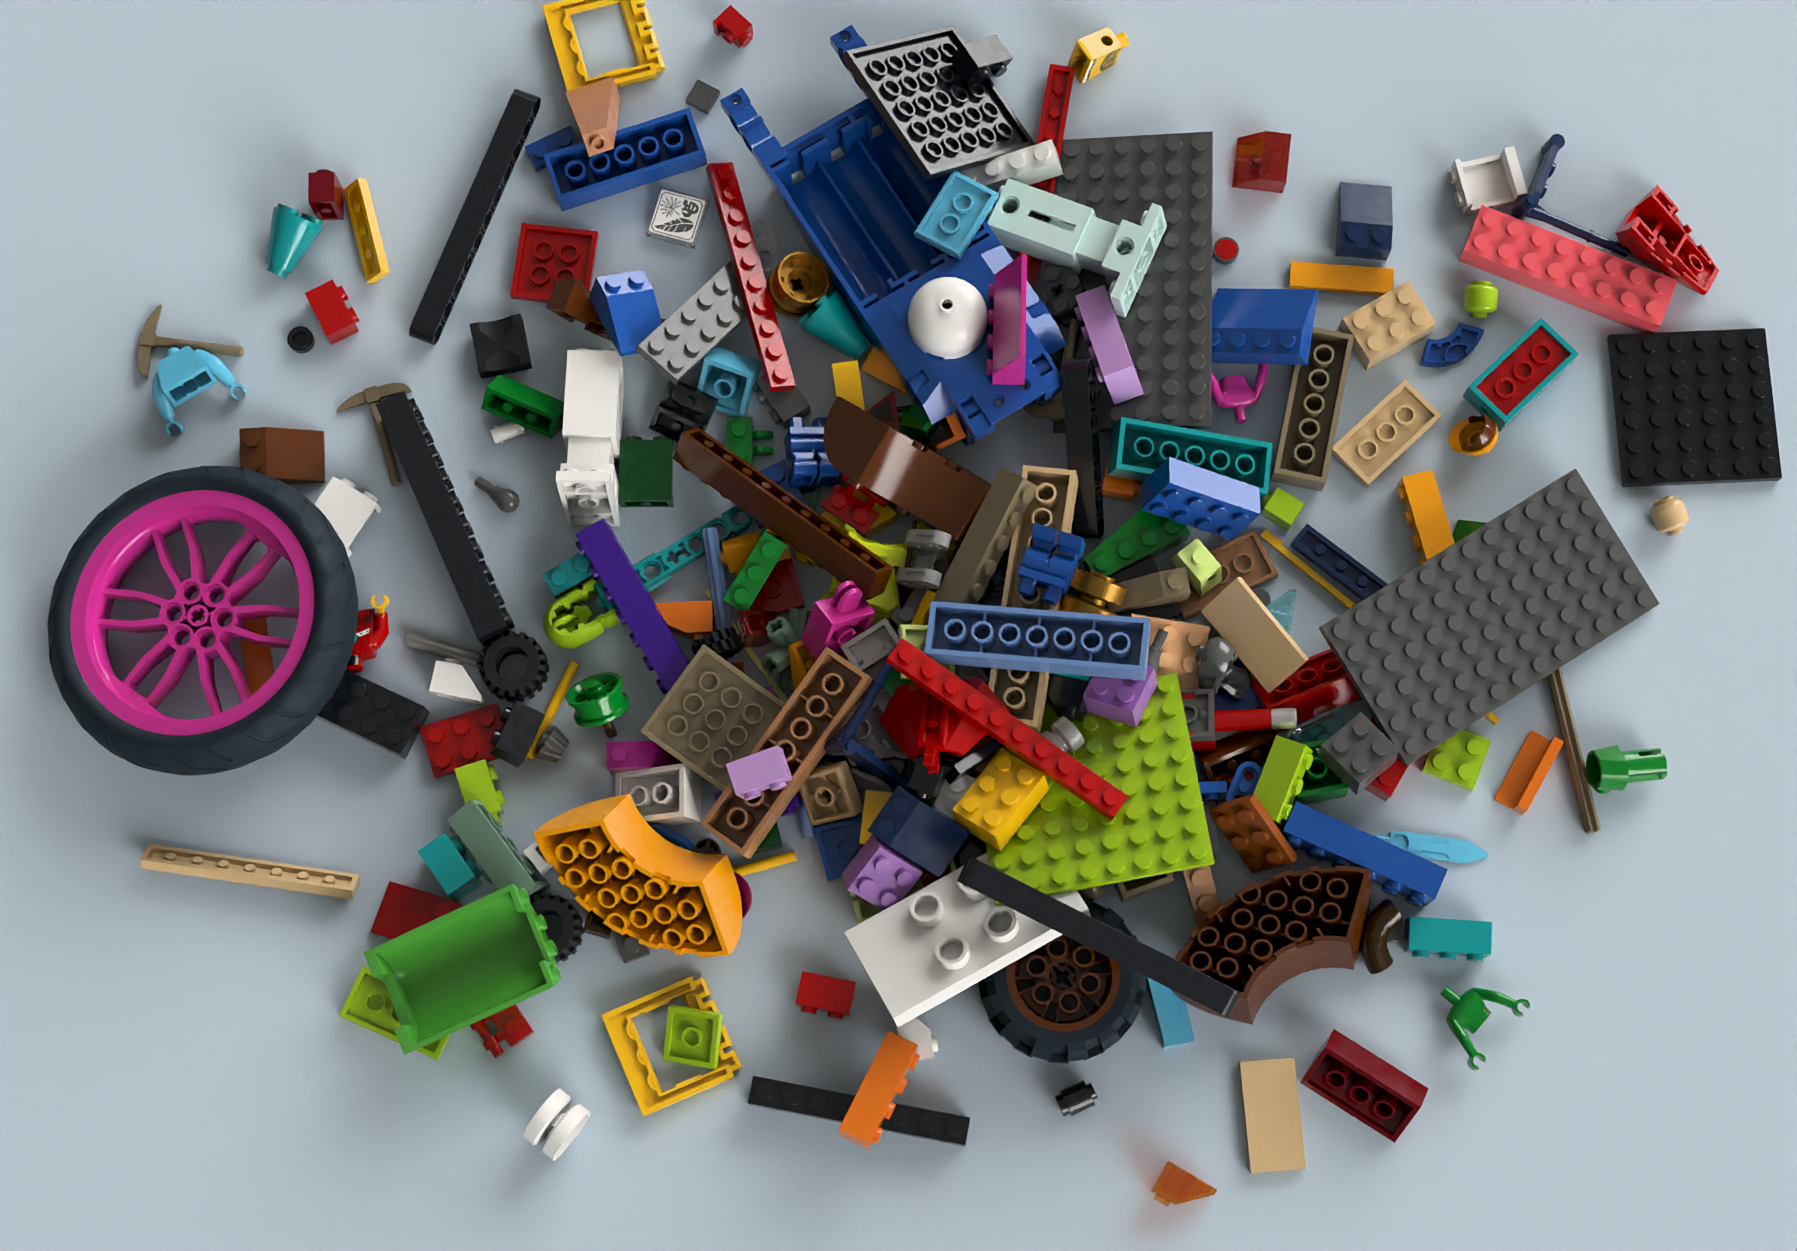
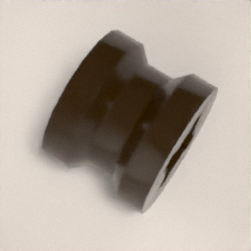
M709 838L699 840L693 849V852L721 854L718 844Z

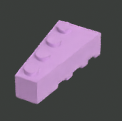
M1105 285L1075 295L1078 306L1074 307L1079 322L1084 321L1085 326L1081 327L1086 342L1091 341L1092 346L1088 347L1090 356L1094 362L1098 361L1099 366L1095 368L1100 383L1106 382L1114 405L1144 394Z

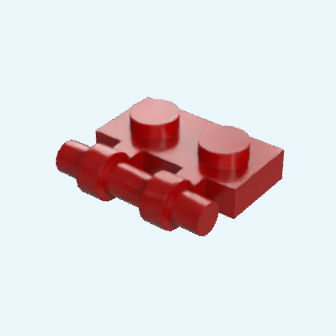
M843 474L841 479L847 482L849 477ZM836 484L821 504V508L865 537L879 518V513L872 508L876 503L885 508L889 500L863 486L859 491L868 497L866 502L863 503L853 496L856 490L859 489L849 484L844 490Z
M516 1004L469 1025L473 1031L476 1030L484 1041L482 1045L486 1051L490 1050L494 1058L504 1053L499 1045L502 1041L506 1040L510 1047H514L534 1033V1030ZM491 1019L499 1029V1032L495 1035H492L485 1025Z

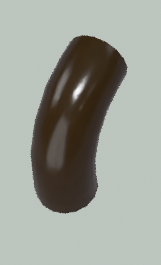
M1389 899L1380 902L1368 914L1362 930L1360 952L1370 974L1380 973L1393 963V958L1387 948V938L1390 931L1403 919L1397 907Z

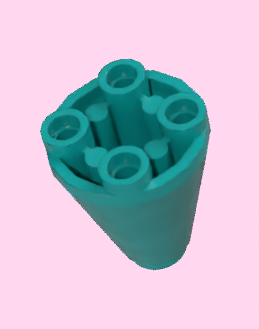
M278 203L272 212L266 261L268 267L266 270L286 278L288 272H292L323 228L321 226L323 221L304 213L299 217L298 210Z
M833 288L798 321L805 332L848 357L852 356L855 360L870 346L866 342L865 334L843 297Z

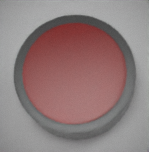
M1223 237L1215 242L1213 257L1218 263L1231 264L1237 259L1239 246L1234 239Z

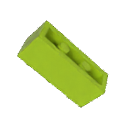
M1278 735L1274 739L1253 794H1255L1274 823L1284 826L1293 809L1292 804L1295 796L1299 795L1302 790L1304 773L1313 762V750L1304 744Z

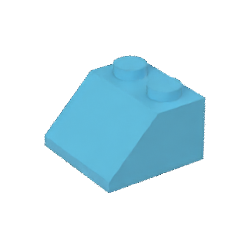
M716 346L704 358L697 389L719 399L715 410L737 418H744L756 388L755 380L759 378L761 370L760 361Z

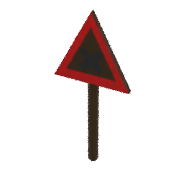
M892 391L866 412L893 427L900 428L898 412H902L905 408L909 410L912 404L896 407L894 391Z

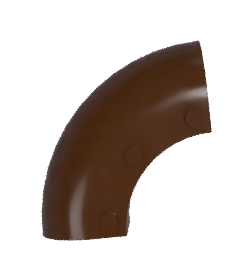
M840 396L836 398L829 411L824 428L825 452L834 468L849 477L847 483L859 490L864 486L896 504L895 510L909 517L912 513L940 531L950 534L952 536L950 543L959 547L991 484Z
M1310 866V869L1280 872L1272 875L1270 879L1245 886L1237 891L1235 896L1223 904L1220 903L1206 915V919L1190 933V938L1182 950H1179L1175 960L1241 992L1229 1018L1172 989L1171 991L1186 1003L1202 1011L1253 1025L1256 1014L1267 997L1287 980L1301 973L1321 968L1354 970L1360 950L1362 930L1369 912L1372 890L1371 869L1353 866H1336V868Z

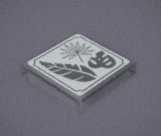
M660 186L645 232L646 236L695 249L709 207V199Z

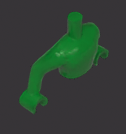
M1446 986L1440 993L1453 1005L1448 1013L1446 1022L1468 1054L1467 1064L1472 1070H1479L1473 1063L1474 1057H1478L1482 1062H1486V1057L1482 1053L1477 1052L1464 1029L1474 1034L1491 1014V1011L1482 1000L1495 1002L1511 1008L1513 1014L1519 1017L1523 1016V1013L1518 1010V1003L1523 1004L1526 1008H1530V1003L1526 999L1515 1000L1505 994L1488 989L1474 987L1459 997Z

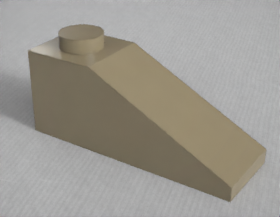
M1186 567L1159 571L1117 583L1127 588V593L1122 605L1108 603V608L1116 613L1187 601L1191 591Z

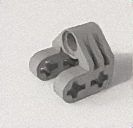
M908 529L904 543L918 550V554L915 555L912 568H898L895 582L908 589L923 588L929 590L930 588H939L941 580L949 569L945 550L949 549L952 536L939 530Z

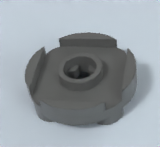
M1050 266L1038 279L1034 292L1044 303L1052 318L1061 319L1064 318L1062 316L1075 312L1074 307L1078 306L1075 295L1085 292V288L1083 287L1082 278L1073 269L1064 266ZM1062 287L1064 294L1058 295L1055 298L1056 290Z

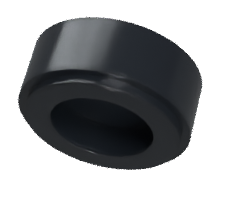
M298 326L289 332L287 342L294 352L303 354L313 348L315 338L308 328Z

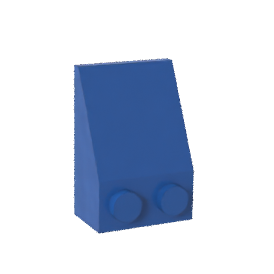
M643 270L595 278L589 299L620 356L637 354V346L662 324L654 290Z

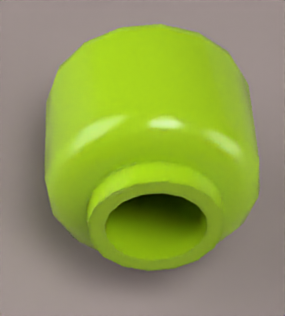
M1471 281V285L1465 287L1463 307L1466 312L1472 313V318L1486 319L1488 318V313H1494L1497 310L1498 289L1492 286L1491 281Z

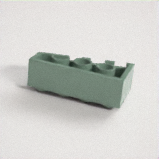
M470 800L447 819L451 825L449 830L457 840L463 841L467 847L465 849L467 855L471 860L477 861L483 868L481 870L483 877L489 883L493 882L498 890L514 884L519 889L523 887L531 901L534 899L533 896L540 895L551 886L546 879L540 881L534 874L536 867L530 860L527 861L523 856L517 854L519 851L518 845L506 834L501 835L502 826L480 800Z

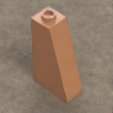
M612 76L565 92L588 156L591 157L614 149L621 98L614 77Z

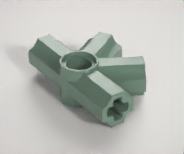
M790 608L788 621L784 617H777L773 621H769L765 628L768 632L767 635L777 647L764 655L761 664L769 676L777 677L780 675L778 687L794 689L788 646L801 641L806 623L811 614L809 610Z

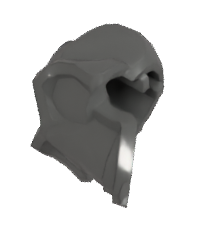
M1215 637L1207 641L1205 646L1200 645L1195 659L1199 661L1196 672L1199 676L1198 684L1202 689L1214 688L1215 695L1221 688L1231 697L1243 699L1250 685L1249 673L1246 668L1237 667L1233 664L1237 659V651L1226 639Z

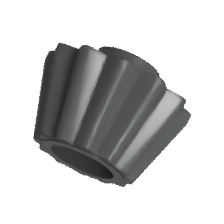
M553 726L549 733L544 731L537 741L536 745L539 749L535 757L557 762L566 750L569 740L556 726Z

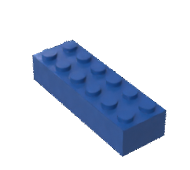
M690 108L616 131L614 149L591 157L588 156L583 142L543 154L561 211L707 165L706 154Z
M1297 801L1293 804L1290 816L1280 830L1294 851L1297 848L1307 852L1306 856L1312 860L1321 862L1323 859L1332 863V868H1336V866H1353L1371 869L1372 882L1382 886V891L1396 896L1397 893L1407 897L1406 901L1417 907L1427 906L1435 900L1448 870Z

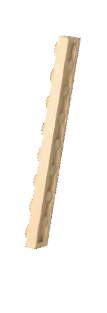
M148 844L140 858V868L338 898L353 899L360 883V874Z

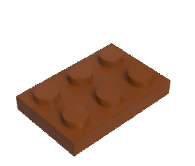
M1255 794L1216 804L1210 809V815L1252 874L1292 864L1297 859V854Z

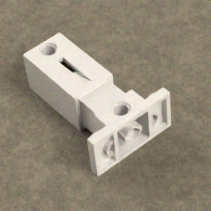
M585 348L567 350L562 429L567 452V463H560V471H556V484L567 526H591L604 518L610 527H620L618 508L619 485L614 467V459H620L625 374L621 356L617 350L611 348H604L602 350H588Z

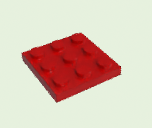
M522 223L511 287V298L548 303L557 280L568 281L569 278L581 281L584 284L583 287L591 291L599 239L598 231Z

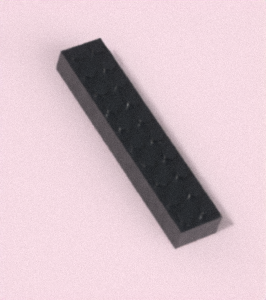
M405 392L400 393L375 405L475 635L483 647H488L490 645L488 641L492 637L496 640L499 638L498 634L502 632L505 635H509V631L515 628L514 622L506 607L501 608L505 604L496 584L491 585V582L495 581L486 561L480 560L484 558V554L475 537H470L474 535V531L465 514H460L464 512V508L455 491H450L454 489L453 483L445 468L442 467L444 466L443 460L435 445L432 444L434 440L423 421L424 417L414 398L409 399Z

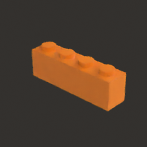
M887 1032L839 1128L840 1136L868 1150L872 1143L877 1145L884 1130L880 1126L884 1118L890 1119L896 1106L892 1102L897 1093L900 1095L903 1093L908 1082L905 1076L909 1069H915L919 1061L920 1055L917 1054V1044L893 1032Z

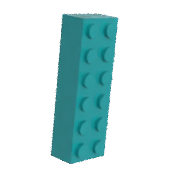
M1121 417L1112 424L1107 475L1144 481L1168 457H1172L1259 487L1261 499L1268 494L1273 443Z

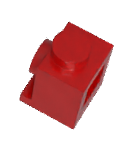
M731 5L713 21L714 33L717 36L721 33V36L727 43H734L738 48L747 46L753 38L752 24Z

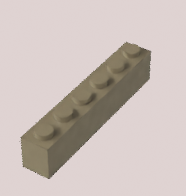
M1000 467L932 601L978 604L1038 486Z

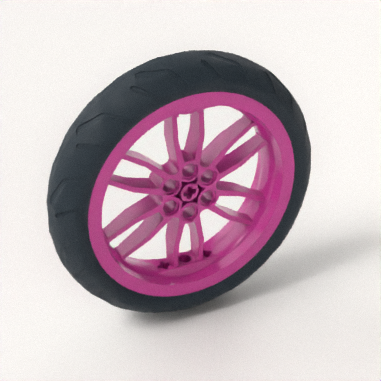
M200 466L167 472L137 485L122 494L90 522L70 549L55 582L47 622L49 659L53 676L64 701L81 727L100 745L114 755L149 770L188 776L216 774L241 768L271 755L292 741L312 723L337 690L351 657L358 623V595L355 576L346 548L330 521L308 498L291 486L254 470L232 466ZM220 521L243 525L248 529L247 532L227 553L212 580L208 583L205 558L194 526ZM181 530L184 531L190 551L191 578L183 580L177 571L165 538ZM256 541L264 543L268 547V552L249 572L230 585L240 563ZM154 546H156L161 565L176 590V595L170 600L141 591L120 589L135 564ZM281 556L290 562L298 581L299 608L266 604L237 606L245 596L265 579ZM195 591H198V595L196 596V598L191 600L192 594ZM223 593L222 600L216 603L217 597ZM115 599L148 603L160 608L159 617L136 621L110 619ZM181 611L180 617L174 621L175 615ZM231 617V622L224 626L225 620ZM283 617L297 618L298 622L293 639L258 635L245 630L246 620ZM109 629L136 633L168 631L165 637L141 657L124 681L115 675L109 654ZM189 635L188 641L182 644L183 638ZM214 638V643L207 647L208 641ZM234 638L265 647L289 649L274 674L252 696L245 675L229 648V643ZM175 652L164 676L148 697L140 694L137 691V686L158 664ZM197 655L200 681L211 710V716L200 719H178L165 716L157 709L158 706L178 685L194 656ZM220 657L230 670L241 699L240 704L224 712L215 686L214 659Z

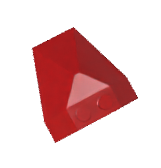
M1657 185L1628 212L1615 234L1619 242L1624 247H1627L1647 268L1676 279L1677 283L1701 295H1705L1709 291L1719 270L1702 244L1699 246L1695 244L1689 235L1692 229L1688 224L1683 226L1675 214L1679 211L1678 208Z

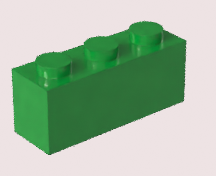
M500 374L486 387L481 409L550 439L562 429L563 401Z
M763 529L723 594V601L746 614L787 547V543Z

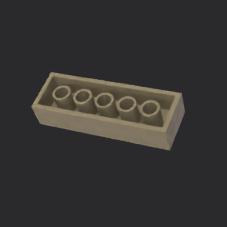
M1313 327L1308 365H1293L1270 481L1322 492L1326 484L1354 335Z

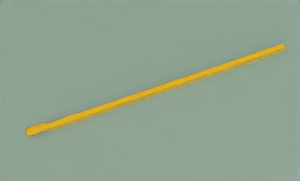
M1267 529L1263 531L1260 535L1263 540L1348 609L1356 605L1302 560L1282 546L1283 542ZM1492 712L1484 716L1494 725L1500 720Z

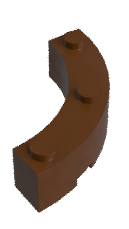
M569 278L568 281L557 280L546 308L569 322L577 320L586 325L584 330L612 341L589 299L591 291L583 287L584 284L574 278Z

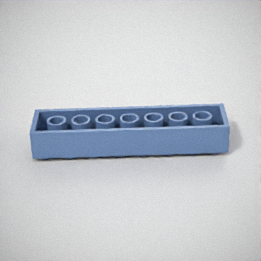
M931 601L924 653L939 664L1146 681L1151 624L1150 618Z

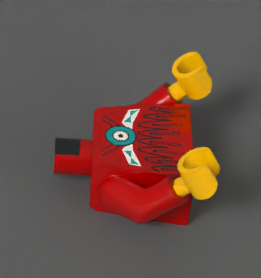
M374 594L370 599V603L374 608L358 611V623L352 654L347 664V670L352 673L363 670V660L376 657L377 649L381 648L389 635L388 612H385V608L389 604V597L383 594L382 605L377 604V596Z

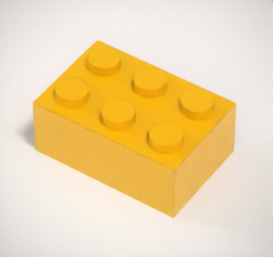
M1001 748L952 809L956 822L969 830L971 834L1001 851L1049 791L1045 774Z

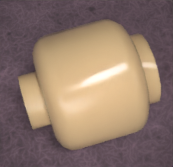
M1669 495L1653 502L1654 506L1650 509V515L1657 531L1667 532L1668 536L1684 530L1682 526L1689 521V516L1682 499Z

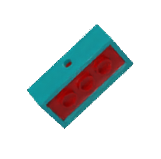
M1540 318L1468 386L1463 397L1482 415L1485 414L1492 418L1498 426V431L1501 432L1574 362L1579 353Z

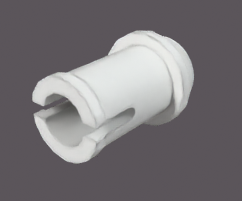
M513 422L498 427L494 425V428L490 429L495 444L501 443V445L504 444L503 441L525 434L523 426Z

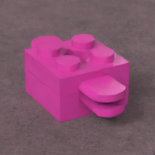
M854 581L843 582L837 587L833 597L820 599L813 605L801 640L816 660L826 646L838 655L844 654L840 646L869 629L876 612L866 599L861 598L863 593Z

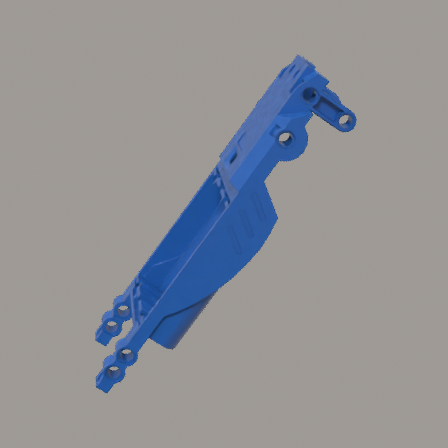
M850 25L831 36L830 42L845 68L851 73L857 86L864 92L841 58L847 50L867 46L854 27ZM743 88L721 99L722 109L781 196L812 254L825 264L833 289L841 294L870 344L884 351L897 371L907 393L915 405L925 413L932 425L955 412L966 435L961 440L966 446L973 445L996 430V423L1030 402L1037 405L1063 390L1062 377L1049 355L1066 346V343L1058 325L1028 281L1026 293L1024 389L1021 388L1022 385L992 384V375H987V359H993V350H988V334H993V325H987L984 337L975 350L956 359H943V357L935 356L928 352L925 353L914 343L908 327V309L914 294L927 282L941 277H955L965 280L980 292L986 303L988 313V309H994V300H989V284H994V275L1011 263L1013 259L986 220L982 223L960 260L914 236L915 230L950 174L925 181L865 92L864 94L867 99L784 147H781L775 136H771L764 124L761 115L758 117ZM879 125L883 133L873 138L872 128ZM840 147L844 155L832 162L831 152ZM801 170L805 178L793 184L791 175ZM1000 400L1001 404L997 405L995 401Z

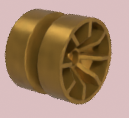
M1076 568L1070 586L1081 592L1082 595L1080 597L1071 594L1064 595L1059 611L1117 616L1113 611L1106 608L1105 604L1122 605L1128 589L1114 583L1115 579L1093 570L1089 573Z

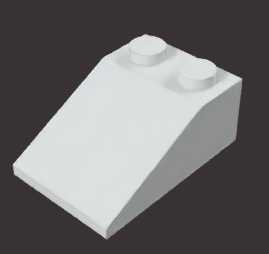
M684 763L615 773V796L630 794L637 810L649 825L657 822L664 825L701 822V776Z

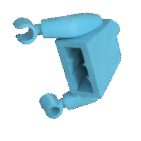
M185 346L181 349L172 347L167 350L166 358L159 361L156 365L158 372H156L153 378L152 394L162 419L167 420L166 432L170 436H174L171 430L174 424L178 426L181 433L184 432L183 424L175 421L173 417L175 416L173 406H178L218 383L216 378L224 386L230 388V396L233 400L239 401L233 394V391L237 388L241 389L246 395L245 387L233 381L235 377L217 357L204 350L197 349L193 351L190 346Z

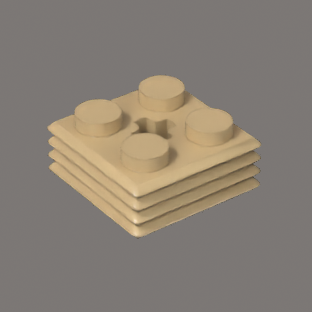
M846 761L815 767L799 789L812 825L853 817L864 808Z

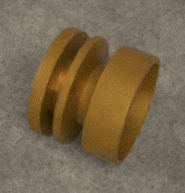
M801 251L788 254L766 280L774 310L786 317L805 315L826 294L830 284L829 272L825 264L817 256Z

